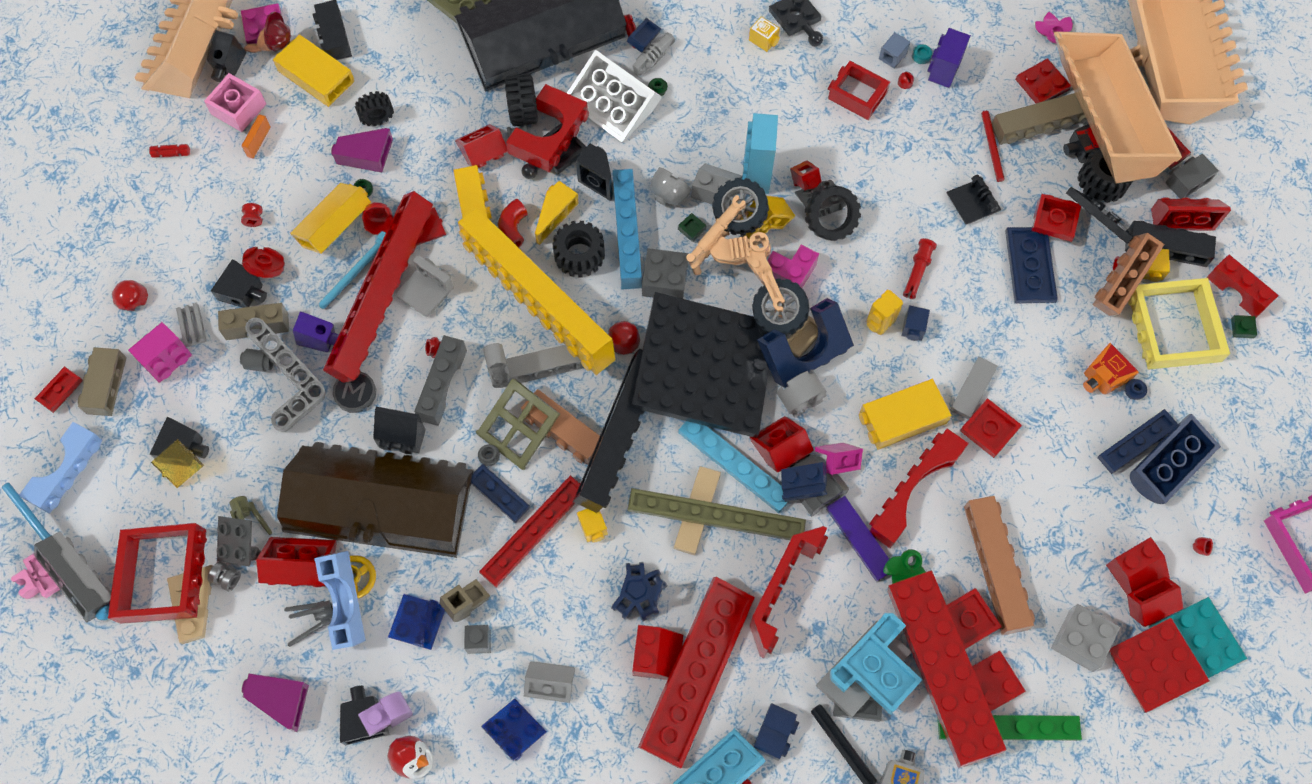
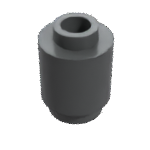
M247 348L240 355V364L243 365L245 370L266 372L273 368L274 363L262 350Z

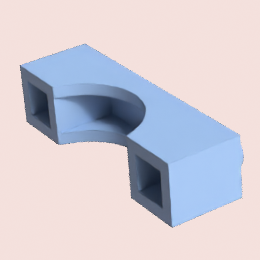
M72 422L60 439L65 449V457L61 466L48 476L32 477L19 494L21 498L49 514L59 505L61 497L72 487L77 475L85 469L88 460L98 451L103 441L95 433L75 422Z
M338 552L315 558L318 579L328 588L333 603V616L328 626L332 650L352 647L366 641L349 552Z

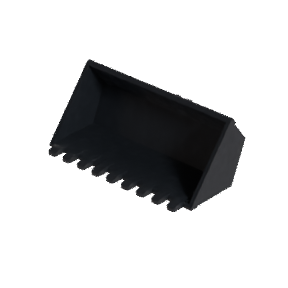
M482 0L474 3L476 8L469 10L467 6L460 7L461 14L454 16L485 92L504 85L506 76L532 74L625 38L627 26L619 0H490L491 2L488 4H484Z

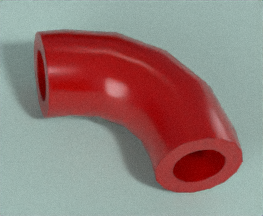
M514 199L502 210L497 226L519 248L523 244L524 238L518 231V223L528 213L519 199Z

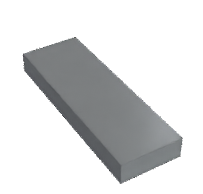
M978 356L950 410L969 420L998 366Z

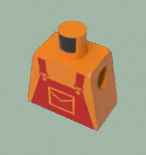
M1109 343L1084 372L1088 380L1083 383V387L1089 393L1094 392L1098 388L1102 394L1106 395L1134 379L1139 371Z

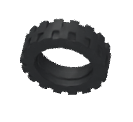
M836 185L820 187V190L812 193L813 196L807 200L808 205L805 207L807 216L805 221L809 224L808 228L816 236L831 241L842 240L847 235H851L854 232L853 229L857 228L859 224L858 219L861 218V213L859 212L861 205L857 202V196L852 194L851 190ZM830 196L842 198L847 206V217L844 223L834 230L824 228L818 218V210L821 203Z

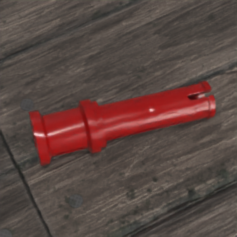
M922 238L919 240L918 252L913 256L914 266L903 292V296L906 298L910 291L912 292L909 299L916 298L925 268L931 264V255L933 250L936 249L937 244L930 239Z

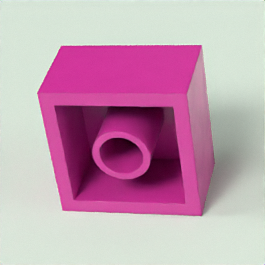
M163 322L128 349L158 383L167 379L176 368L185 364L192 356L181 340Z

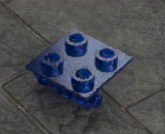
M403 594L388 638L432 650L445 610L438 604V601L432 599L427 601Z
M515 698L481 726L485 733L513 761H518L523 756L522 753L547 732Z

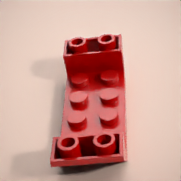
M822 526L792 536L749 625L760 657L764 658L766 653L772 654L779 639L776 636L778 629L766 622L772 611V608L769 607L770 604L775 606L782 590L780 584L785 585L792 570L790 564L795 565L800 553L811 559L814 558L816 553L820 555L828 539V536L825 535L827 527Z

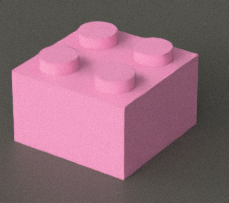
M230 73L204 100L211 115L240 132L245 130L266 105L260 90Z

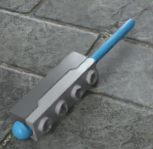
M5 483L1 488L42 540L34 545V557L86 623L94 618L107 620L112 591L102 585L98 573L95 570L91 571L87 566L85 557L75 551L69 537L65 538L60 531L53 536L50 535L10 483Z

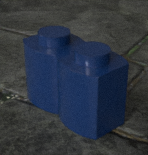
M771 703L753 747L758 752L778 761L781 756L786 757L791 745L787 743L789 735H795L799 722L796 721L797 714Z

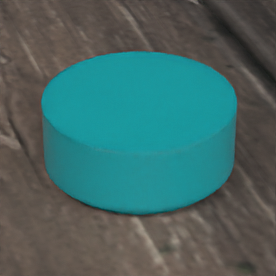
M924 44L917 45L912 53L913 60L918 64H926L932 57V49Z

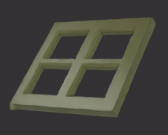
M512 378L479 430H476V434L488 444L496 446L502 455L521 470H525V466L560 416V413L515 378ZM515 391L529 401L518 418L504 408ZM533 406L548 416L537 433L523 423ZM498 416L512 425V428L502 442L488 432ZM517 430L531 440L521 457L507 447Z

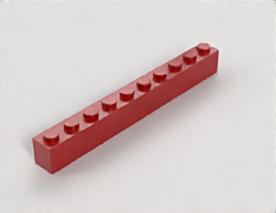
M415 191L403 195L323 368L324 372L341 382L354 381L359 376V368L369 354L368 348L377 336L376 331L385 318L386 308L392 303V295L401 283L400 277L408 267V259L414 253L417 239L423 234V226L431 216L430 211L433 204Z

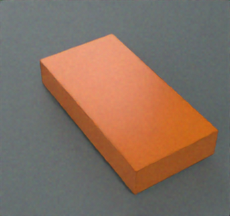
M259 114L241 145L246 156L254 159L271 128L264 115Z

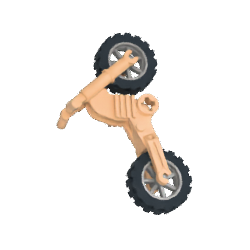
M735 178L733 181L728 180L724 186L721 185L718 188V192L713 197L712 208L716 219L715 224L698 242L696 248L687 255L686 259L695 275L701 274L700 265L710 255L719 263L734 266L748 264L764 285L754 295L752 304L753 315L758 326L766 333L775 329L785 334V336L795 334L798 329L804 326L805 321L808 319L809 301L805 291L799 284L793 283L789 279H774L772 269L766 260L771 253V246L765 233H754L750 239L744 236L746 233L755 232V229L760 228L764 220L767 219L769 205L765 191L757 182H752L748 178L744 180L741 178ZM744 193L751 196L746 201L743 200ZM728 200H731L732 204L728 207H725L726 202ZM755 200L756 208L746 206ZM748 211L753 212L752 216H750L749 218L746 217L748 215ZM730 233L732 235L740 234L741 236H744L734 239H725V237L729 236ZM784 294H788L792 298L785 302L783 297ZM768 299L774 307L765 308ZM792 302H796V310L786 307ZM775 311L772 320L767 316L766 312ZM790 312L795 315L790 320H787L785 313ZM779 317L783 318L785 322L779 323L775 321Z

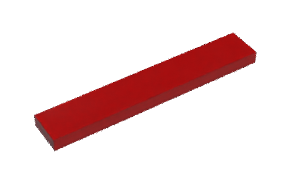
M570 475L484 565L479 573L496 588L575 504L573 500L580 483Z

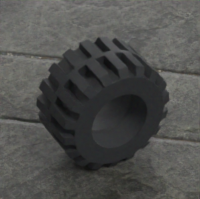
M531 74L506 76L505 90L510 123L512 126L537 124L538 112L533 77Z
M1100 148L1088 155L1077 177L1080 182L1079 186L1083 188L1085 194L1089 193L1090 198L1093 199L1095 197L1100 201L1104 200L1105 203L1121 199L1133 182L1115 183Z
M580 220L579 223L571 221L570 225L566 223L563 225V229L559 228L557 230V235H554V242L552 244L554 259L558 268H562V272L565 274L569 272V275L572 277L578 275V278L583 277V274L590 276L591 271H598V266L601 267L603 259H605L604 240L602 233H599V229L596 226L593 228L590 222L584 224V221ZM576 244H584L590 248L582 254H574L568 251L570 247Z

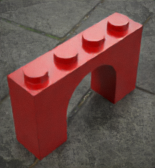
M545 84L536 97L537 110L559 120L562 123L561 129L552 136L538 137L516 127L506 141L508 154L550 173L552 168L558 165L563 151L566 152L568 150L571 139L577 136L582 122L585 123L587 121L589 111L586 101Z

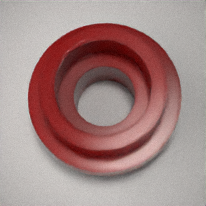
M437 337L427 339L425 344L426 354L432 358H435L441 343Z

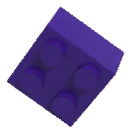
M948 28L946 35H941L938 47L934 50L931 58L932 61L927 72H930L928 81L950 88L971 35L952 28Z

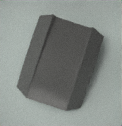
M809 454L789 468L824 462L826 465V461L820 456ZM826 473L827 495L800 499V502L811 517L837 498L847 494L849 487L838 474L831 475Z

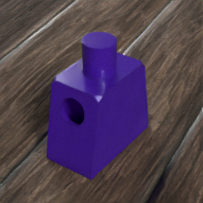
M301 311L293 328L296 345L322 352H329L331 345H335L339 334L335 333L333 323Z

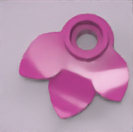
M1051 12L1045 15L1043 21L1035 22L1036 30L1046 36L1052 43H1056L1054 32H1070L1073 27L1071 17H1065L1059 21Z

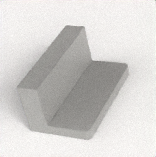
M531 661L525 675L524 697L570 703L575 668Z

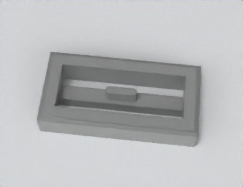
M197 302L193 303V306L186 305L183 309L180 307L176 308L185 347L207 342ZM193 311L195 313L198 332L200 338L196 339L194 324L191 315V312ZM184 314H186L191 341H189Z

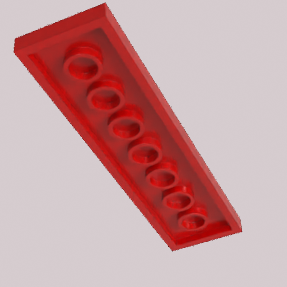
M713 577L637 748L679 769L682 768L755 599L754 596L718 577Z

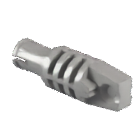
M667 32L658 42L652 43L641 53L633 64L634 73L640 76L652 68L664 56L666 49L675 42L674 36Z

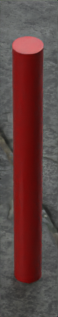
M986 110L981 113L996 180L997 182H1002L1005 178L990 114Z

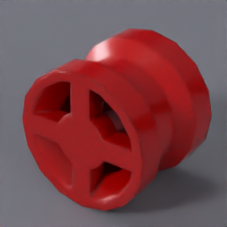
M256 203L244 204L242 206V213L244 215L241 217V223L248 227L262 225V218L260 217L263 213L262 206Z

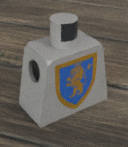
M902 750L900 762L890 760L885 767L879 784H924V770L914 767L916 753Z

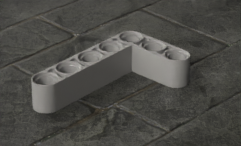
M251 318L245 326L248 336L299 390V392L277 409L271 417V423L277 431L286 432L324 400L326 395L325 388L263 320ZM255 325L262 327V331L258 334L251 332V328ZM269 341L277 342V346L272 350L265 348L266 343ZM285 356L292 358L289 365L280 364V360ZM298 372H304L307 377L303 381L295 380V375ZM312 388L321 389V394L318 397L310 396L309 392ZM296 402H302L305 404V407L302 411L297 412L293 410V405ZM286 416L288 422L284 426H279L276 424L278 417Z
M500 343L489 344L483 348L487 369L494 388L507 387L512 378H515L520 383L584 368L581 360L577 356L574 358L567 350L566 345L507 359L503 346Z

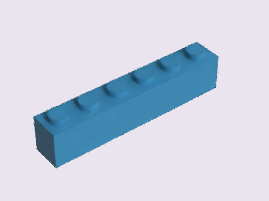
M633 169L612 170L621 290L642 288Z

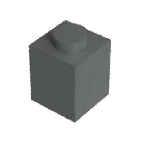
M488 625L465 626L464 649L468 654L491 653V629Z

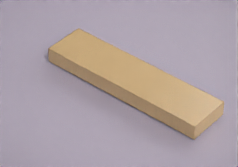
M700 466L690 499L712 502L721 472ZM682 521L674 549L695 555L704 525Z

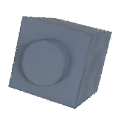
M894 32L881 47L879 60L895 69L906 56L910 41Z

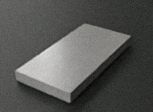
M876 621L860 637V639L844 654V656L832 668H834L850 652V650L870 631V629L878 621ZM897 638L888 646L903 662L912 653ZM830 670L816 684V687L834 704H837L850 719L871 697L856 682L843 693L830 680Z

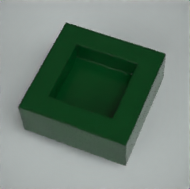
M691 213L678 225V230L693 242L706 230V224Z
M1234 315L1231 318L1233 337L1255 338L1257 336L1255 316Z

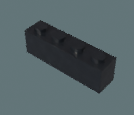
M1133 221L1127 229L1133 237L1149 233L1165 244L1162 249L1169 250V260L1207 267L1215 258L1216 236H1211L1207 233L1175 229L1166 225L1150 224L1145 221ZM1125 244V251L1127 252L1129 246Z

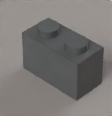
M1201 154L1196 158L1194 156L1189 158L1184 163V166H1177L1169 172L1170 177L1165 183L1180 199L1186 198L1211 182L1219 170L1204 154Z

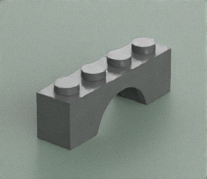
M443 335L414 410L415 414H419L422 422L439 426L446 408V397L454 373L461 368L467 352L464 340Z

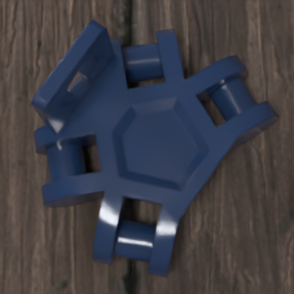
M639 562V565L626 563L627 574L620 596L616 599L611 609L614 611L618 610L622 614V618L626 620L636 607L641 620L645 621L647 620L646 617L651 614H659L657 608L662 590L668 585L664 580H661L659 569L645 575L644 562ZM652 580L654 586H651L649 581ZM625 598L631 602L628 607L623 604ZM647 600L649 606L642 609L640 603Z

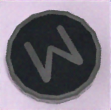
M360 371L359 376L354 381L344 383L337 379L333 386L332 395L336 404L342 410L349 413H358L372 405L376 398L377 389L373 379L368 374Z

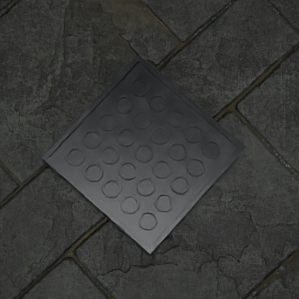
M655 292L631 408L757 438L760 431L769 367L757 339L768 333L758 326L754 316Z

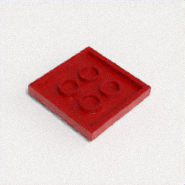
M1172 618L1111 647L1109 650L1111 657L1144 713L1210 681Z

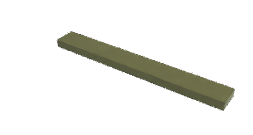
M631 488L627 510L629 512L791 540L793 535L805 532L806 519Z

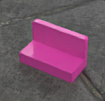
M847 443L815 447V452L827 455L826 473L833 475L861 470L863 448Z

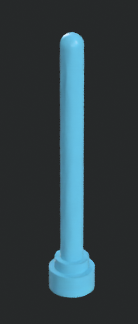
M381 231L376 236V244L319 302L321 309H325L376 256L386 234L385 232Z

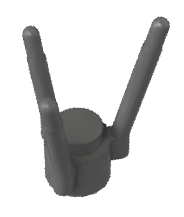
M330 600L291 606L284 609L285 612L304 610L290 614V619L313 614L316 621H321L288 643L289 647L331 623L333 607Z

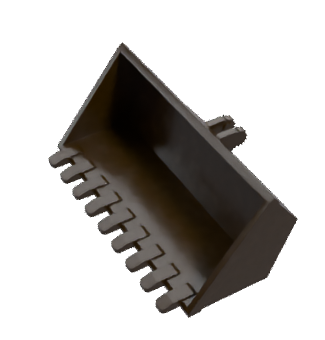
M315 442L312 447L302 445L299 452L283 470L277 518L282 526V532L457 558L473 476V470L466 469V463L458 462L455 467H450L447 460H439L436 465L430 464V458L422 457L419 462L412 461V455H404L402 459H394L395 453L386 452L383 457L377 456L376 450H368L366 454H359V448L351 447L346 452L341 451V445L334 444L330 449H325L324 443Z

